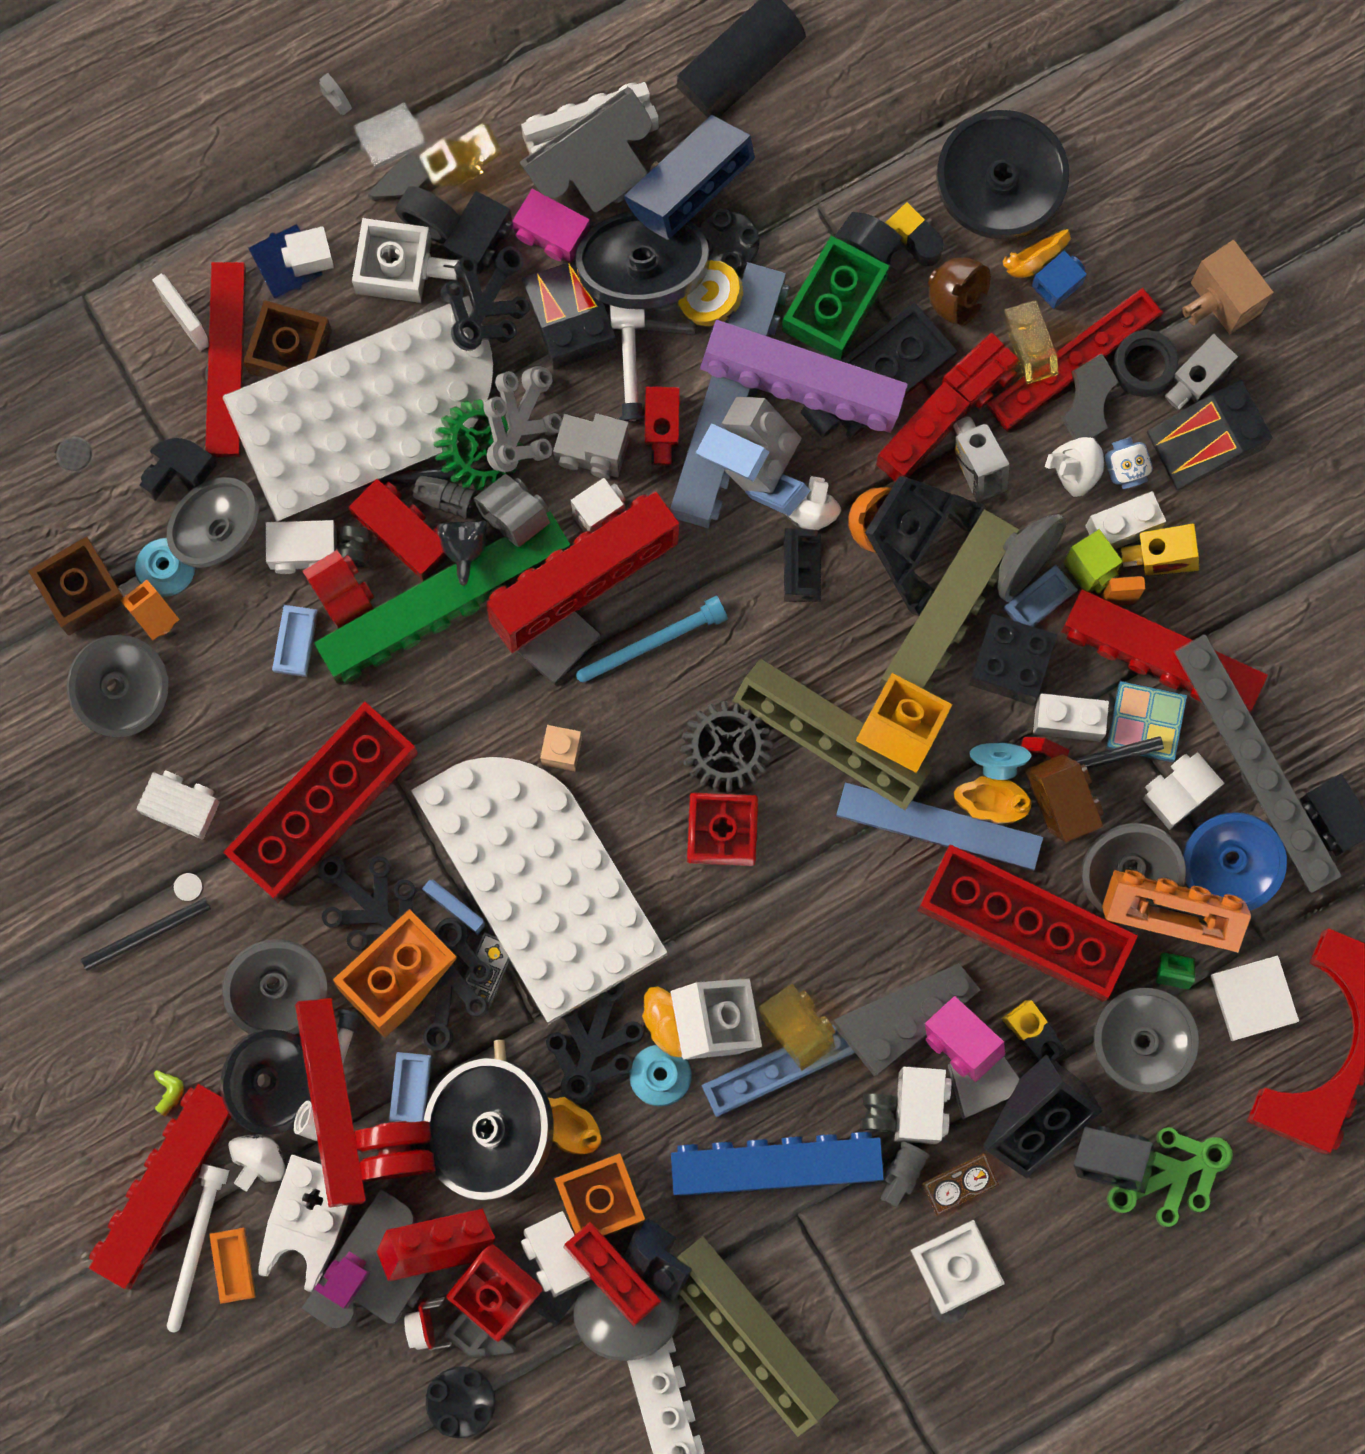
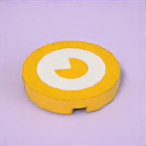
M710 260L707 274L701 284L686 297L678 300V305L685 316L697 325L713 326L716 320L724 322L729 319L727 316L733 311L736 312L741 304L744 294L742 281L731 266L721 261Z

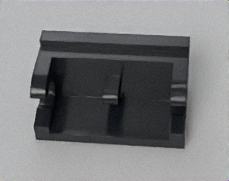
M785 528L784 602H821V534H818V530Z

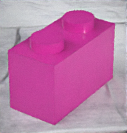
M533 188L512 221L513 230L516 233L515 236L521 242L529 246L536 244L545 249L544 252L556 261L564 259L567 262H571L576 255L581 240L590 231V219Z
M956 996L925 1023L926 1041L929 1046L938 1054L944 1052L951 1059L950 1064L962 1077L968 1075L973 1081L977 1082L1005 1056L1004 1041Z

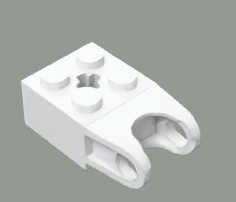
M291 1155L267 1223L259 1263V1275L268 1276L272 1267L283 1253L289 1250L300 1252L307 1263L304 1289L311 1293L321 1280L340 1243L353 1206L328 1207L321 1164ZM319 1190V1197L323 1198V1203L321 1206L315 1205L313 1210H311L307 1198L309 1194L314 1195L315 1191Z

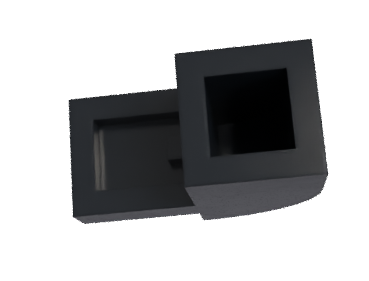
M852 212L834 236L889 265L888 282L896 283L914 259V256L901 244L900 240L902 237L889 225L869 214Z
M183 438L166 439L156 444L150 450L157 463L155 465L151 464L146 468L141 476L142 482L139 486L147 496L156 501L175 476L195 488L206 480L217 466V463L210 453L190 440Z
M647 1219L635 1230L623 1258L643 1281L674 1301L681 1294L692 1268L669 1253L676 1237L650 1219Z

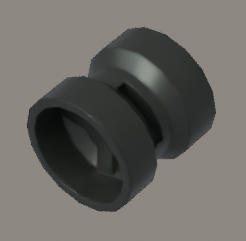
M355 526L341 527L339 538L342 544L341 548L337 551L343 558L349 555L356 567H368L370 561L368 546L373 543L374 532Z
M863 1094V1106L868 1109V1112L862 1118L861 1129L896 1132V1120L893 1118L891 1111L897 1108L898 1096Z

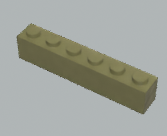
M984 509L881 678L879 684L881 687L884 688L891 673H894L928 692L931 691L935 683L930 679L936 669L942 672L950 660L952 654L947 651L952 642L955 641L958 644L961 642L969 628L968 625L964 624L969 614L972 613L976 616L984 604L986 598L981 596L987 585L994 587L998 581V566L1006 552L1003 549V545L1012 533L1018 534V528Z
M762 659L747 674L733 699L734 703H739V706L745 710L750 709L751 713L756 717H761V720L903 810H906L933 769L932 766L923 761L917 773L857 742L856 739L864 723Z
M703 1236L677 1257L678 1260L692 1268L680 1294L796 1436L799 1437L839 1402V1399Z

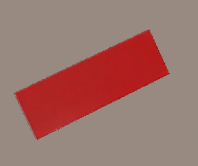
M591 1221L564 1244L563 1248L634 1327L661 1304L658 1296Z

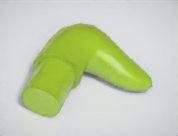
M157 1070L154 1072L155 1078L167 1088V1091L155 1109L166 1117L174 1106L176 1107L184 1094V1085L180 1079Z

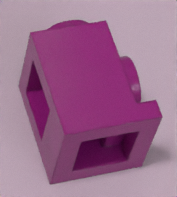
M349 1251L340 1262L335 1259L324 1275V1278L328 1280L325 1285L317 1283L314 1290L343 1309H347L370 1274L369 1271L364 1269L367 1262Z

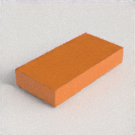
M1144 577L1111 578L1101 594V598L1115 605L1136 604L1145 590Z
M246 1228L209 1234L220 1304L256 1298Z

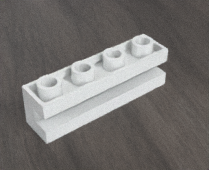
M628 83L614 93L608 95L599 93L590 97L587 102L578 105L566 104L555 113L546 116L538 114L528 118L525 123L521 124L529 155L627 86L634 91L650 116L651 128L649 132L659 129L658 114L654 105H651L650 93L646 83Z

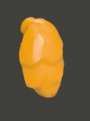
M1062 230L1045 237L1018 254L1010 253V257L1006 256L1003 260V266L1007 269V273L1015 278L1036 275L1062 253V250L1068 245L1071 239L1069 230Z
M980 776L972 782L958 786L954 791L956 803L966 810L972 818L991 821L994 824L1003 825L1017 822L1028 815L1031 809V799L1027 793L1009 780H996Z
M658 986L651 987L644 995L642 1018L646 1028L650 1031L652 1040L663 1052L673 1057H682L671 993Z
M565 1097L557 1099L548 1098L554 1119L552 1142L559 1149L572 1154L582 1155L594 1152L600 1146L602 1138L593 1116L587 1110L580 1108L573 1101Z

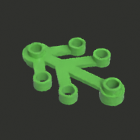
M1171 1127L1161 1129L1156 1137L1159 1146L1165 1149L1177 1147L1196 1156L1182 1162L1155 1152L1156 1157L1153 1166L1165 1171L1149 1178L1145 1194L1113 1187L1107 1195L1109 1207L1117 1213L1129 1212L1135 1207L1137 1199L1171 1184L1165 1204L1157 1211L1156 1219L1163 1227L1174 1226L1179 1219L1178 1208L1189 1175L1202 1169L1197 1190L1189 1195L1187 1204L1194 1212L1207 1210L1210 1205L1209 1194L1216 1173L1227 1169L1232 1162V1149L1225 1140L1213 1137L1206 1139L1204 1142H1199L1178 1134ZM1166 1131L1172 1133L1174 1137L1170 1145L1162 1141V1134ZM1211 1149H1217L1220 1153V1159L1217 1162L1209 1159L1208 1153ZM1119 1192L1124 1193L1127 1197V1202L1124 1206H1119L1115 1202V1195ZM1196 1195L1204 1198L1205 1203L1202 1208H1196L1193 1205V1198ZM1164 1210H1170L1173 1213L1172 1222L1166 1223L1162 1220L1161 1216Z

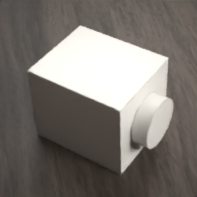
M323 226L285 235L287 247L281 248L286 268L292 266L295 277L334 268Z

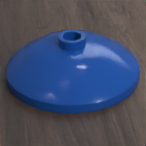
M1226 813L1207 820L1193 832L1183 853L1186 866L1185 880L1190 889L1192 886H1199L1209 890L1214 895L1224 897L1225 894H1232L1238 896L1246 902L1249 911L1262 906L1276 894L1283 883L1287 869L1286 851L1277 832L1262 819L1245 813ZM1229 852L1238 853L1236 859L1231 861L1226 859V855Z

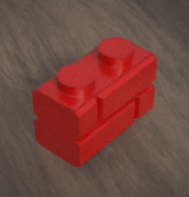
M990 333L943 377L942 384L946 382L970 403L967 412H970L975 406L982 409L994 397L991 392L999 384L1005 387L1016 377L1018 373L1015 369L1019 360L993 333Z

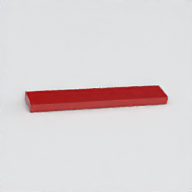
M211 262L205 451L213 457H240L241 439L223 400V396L242 388L245 262Z
M1141 288L987 403L986 407L1006 432H1008L1074 382L1071 374L1073 370L1100 354L1107 358L1118 349L1123 339L1133 332L1147 328L1163 315V311L1144 288Z
M332 998L298 1001L295 1007L328 1207L363 1204L366 1199Z

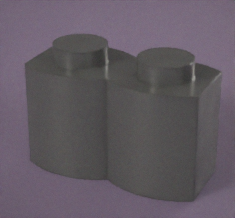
M504 474L474 498L481 515L517 547H520L550 523L546 514L549 511L547 504L539 495L533 497L529 494V490L519 478L513 480Z

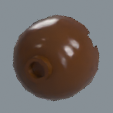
M966 257L952 258L942 264L939 269H935L928 281L930 302L935 312L948 322L960 326H965L972 321L982 307V304H976L981 292L986 295L988 293L991 280L990 269L981 262Z

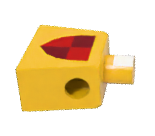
M1194 524L1140 533L1141 545L1121 547L1123 567L1144 565L1145 575L1199 571V556ZM1155 550L1163 551L1160 555L1152 554Z

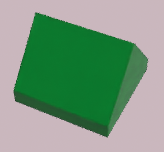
M1161 952L1155 983L1189 990L1195 981V959Z

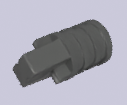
M420 476L417 479L413 493L414 498L435 509L444 510V512L453 513V515L461 516L465 519L469 518L475 505L474 498L477 496V491L474 489L463 488L447 480Z
M904 1141L901 1142V1147L884 1176V1181L887 1182V1185L880 1198L894 1207L899 1205L905 1192L911 1194L917 1183L916 1180L925 1166L926 1160L930 1157L928 1153Z

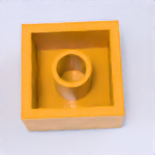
M891 673L856 741L917 773L953 704Z

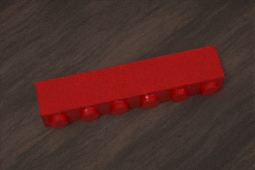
M1081 589L1061 631L1067 635V640L1079 646L1088 644L1098 649L1097 653L1102 657L1113 661L1116 658L1129 663L1128 667L1131 670L1143 675L1151 673L1159 677V682L1172 689L1181 687L1190 691L1192 698L1202 702L1173 652L1193 640ZM1215 651L1250 713L1268 674Z
M200 1084L195 1089L189 1088L180 1103V1106L184 1107L177 1120L172 1118L168 1122L162 1133L165 1140L160 1149L154 1148L144 1163V1167L147 1168L141 1180L136 1179L132 1183L126 1194V1198L129 1201L123 1211L118 1209L114 1213L107 1226L111 1230L104 1242L98 1241L89 1256V1259L92 1260L89 1269L123 1289L131 1290L199 1175L202 1164L206 1163L232 1119L222 1097Z

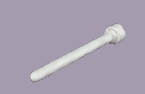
M202 1164L199 1178H202L200 1185L203 1186L167 1322V1328L170 1332H177L181 1328L216 1192L221 1190L222 1184L227 1182L229 1174L227 1169Z

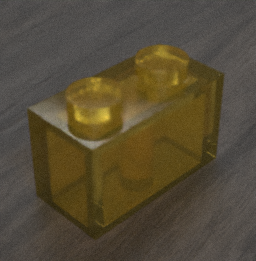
M1037 300L1005 309L1006 329L1015 354L1018 357L1026 384L1058 375L1057 354Z
M790 984L758 1007L762 1021L801 1071L835 1048L833 1034L836 1032L825 1016L819 1018L813 1011L815 1004L804 990L799 993L793 984Z

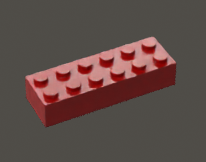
M656 491L649 496L643 494L631 502L628 510L620 515L618 512L611 514L602 522V527L593 533L591 531L582 533L574 540V545L567 550L559 549L553 552L545 560L546 563L538 569L530 568L524 571L517 578L518 582L509 588L503 586L495 590L489 596L490 600L486 602L489 623L509 651L514 653L573 612L578 611L678 545L679 522Z
M364 702L223 853L279 904L418 755L416 747L369 704Z
M951 844L947 848L917 910L1102 1002L1109 998L1138 937Z

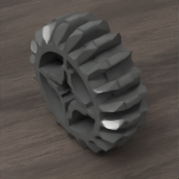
M722 701L720 712H717L715 706L710 704L708 705L710 716L707 717L701 710L696 713L698 720L701 722L700 724L692 720L688 721L687 726L694 733L684 732L682 734V739L691 744L681 746V753L692 754L683 763L685 767L696 765L690 772L692 778L698 777L701 773L704 774L700 782L702 787H705L711 779L714 781V792L719 791L720 783H726V792L732 793V783L737 782L741 791L746 789L744 778H747L752 784L757 783L758 779L753 772L754 770L760 774L766 773L767 768L760 761L770 762L772 755L762 750L771 749L773 742L762 740L770 735V729H757L763 723L761 717L751 721L752 713L750 709L746 710L744 715L740 714L741 706H739V703H735L734 711H727L728 704L726 701ZM732 722L743 728H738L736 731L728 733L719 726L716 727L715 724ZM707 731L715 746L708 753V756L702 759L698 744L703 733ZM751 735L755 744V754L749 764H747L739 747ZM727 741V744L728 741L733 742V753L727 754V750L725 754L719 752L721 750V742ZM721 762H728L734 768H738L739 771L723 773L710 767L716 766Z

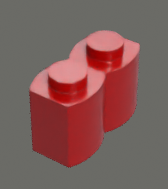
M335 550L302 571L338 629L374 609L370 601L375 597L365 581L360 584L357 582L354 575L359 571L349 555L343 558Z

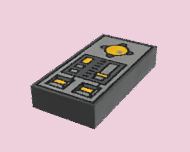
M484 932L475 954L481 961L492 967L493 976L488 982L479 983L472 979L469 968L464 979L478 996L488 1001L490 1009L511 960L498 938ZM485 966L477 969L476 974L478 978L486 975ZM480 1000L474 1002V1004L483 1007Z

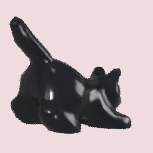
M487 520L449 522L437 525V534L440 538L442 551L452 561L456 562L457 577L459 583L463 586L468 582L471 562L476 560L485 549Z

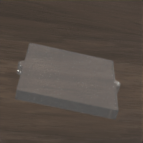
M405 102L353 126L362 143L360 145L362 152L367 153L375 169L427 145L419 130V121L413 119Z

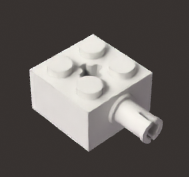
M362 218L352 283L356 294L421 303L424 282L428 277L457 281L458 276L455 273L454 266L459 260L430 256L431 237L428 227ZM392 258H397L396 261H394L391 264H388L391 262Z

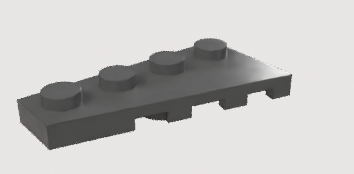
M958 963L836 1018L831 1023L873 1076H876L926 1035L925 1023L948 1001L956 996L964 1004L978 993L980 989Z

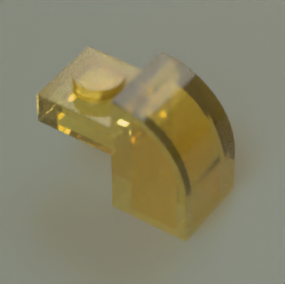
M481 123L458 141L443 138L419 155L432 184L453 186L469 181L485 172L483 166L503 152L489 124Z

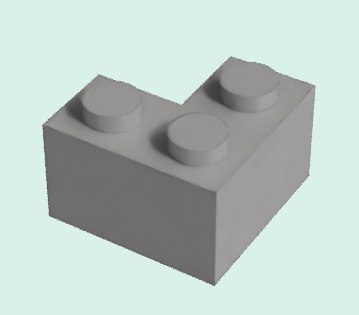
M736 397L722 425L729 432L764 447L769 451V454L754 482L727 469L725 472L744 491L772 493L802 438L765 398Z
M597 413L593 422L564 414L553 450L554 460L558 461V464L566 469L578 470V467L591 470V474L599 478L609 479L610 476L618 478L629 443L628 422Z

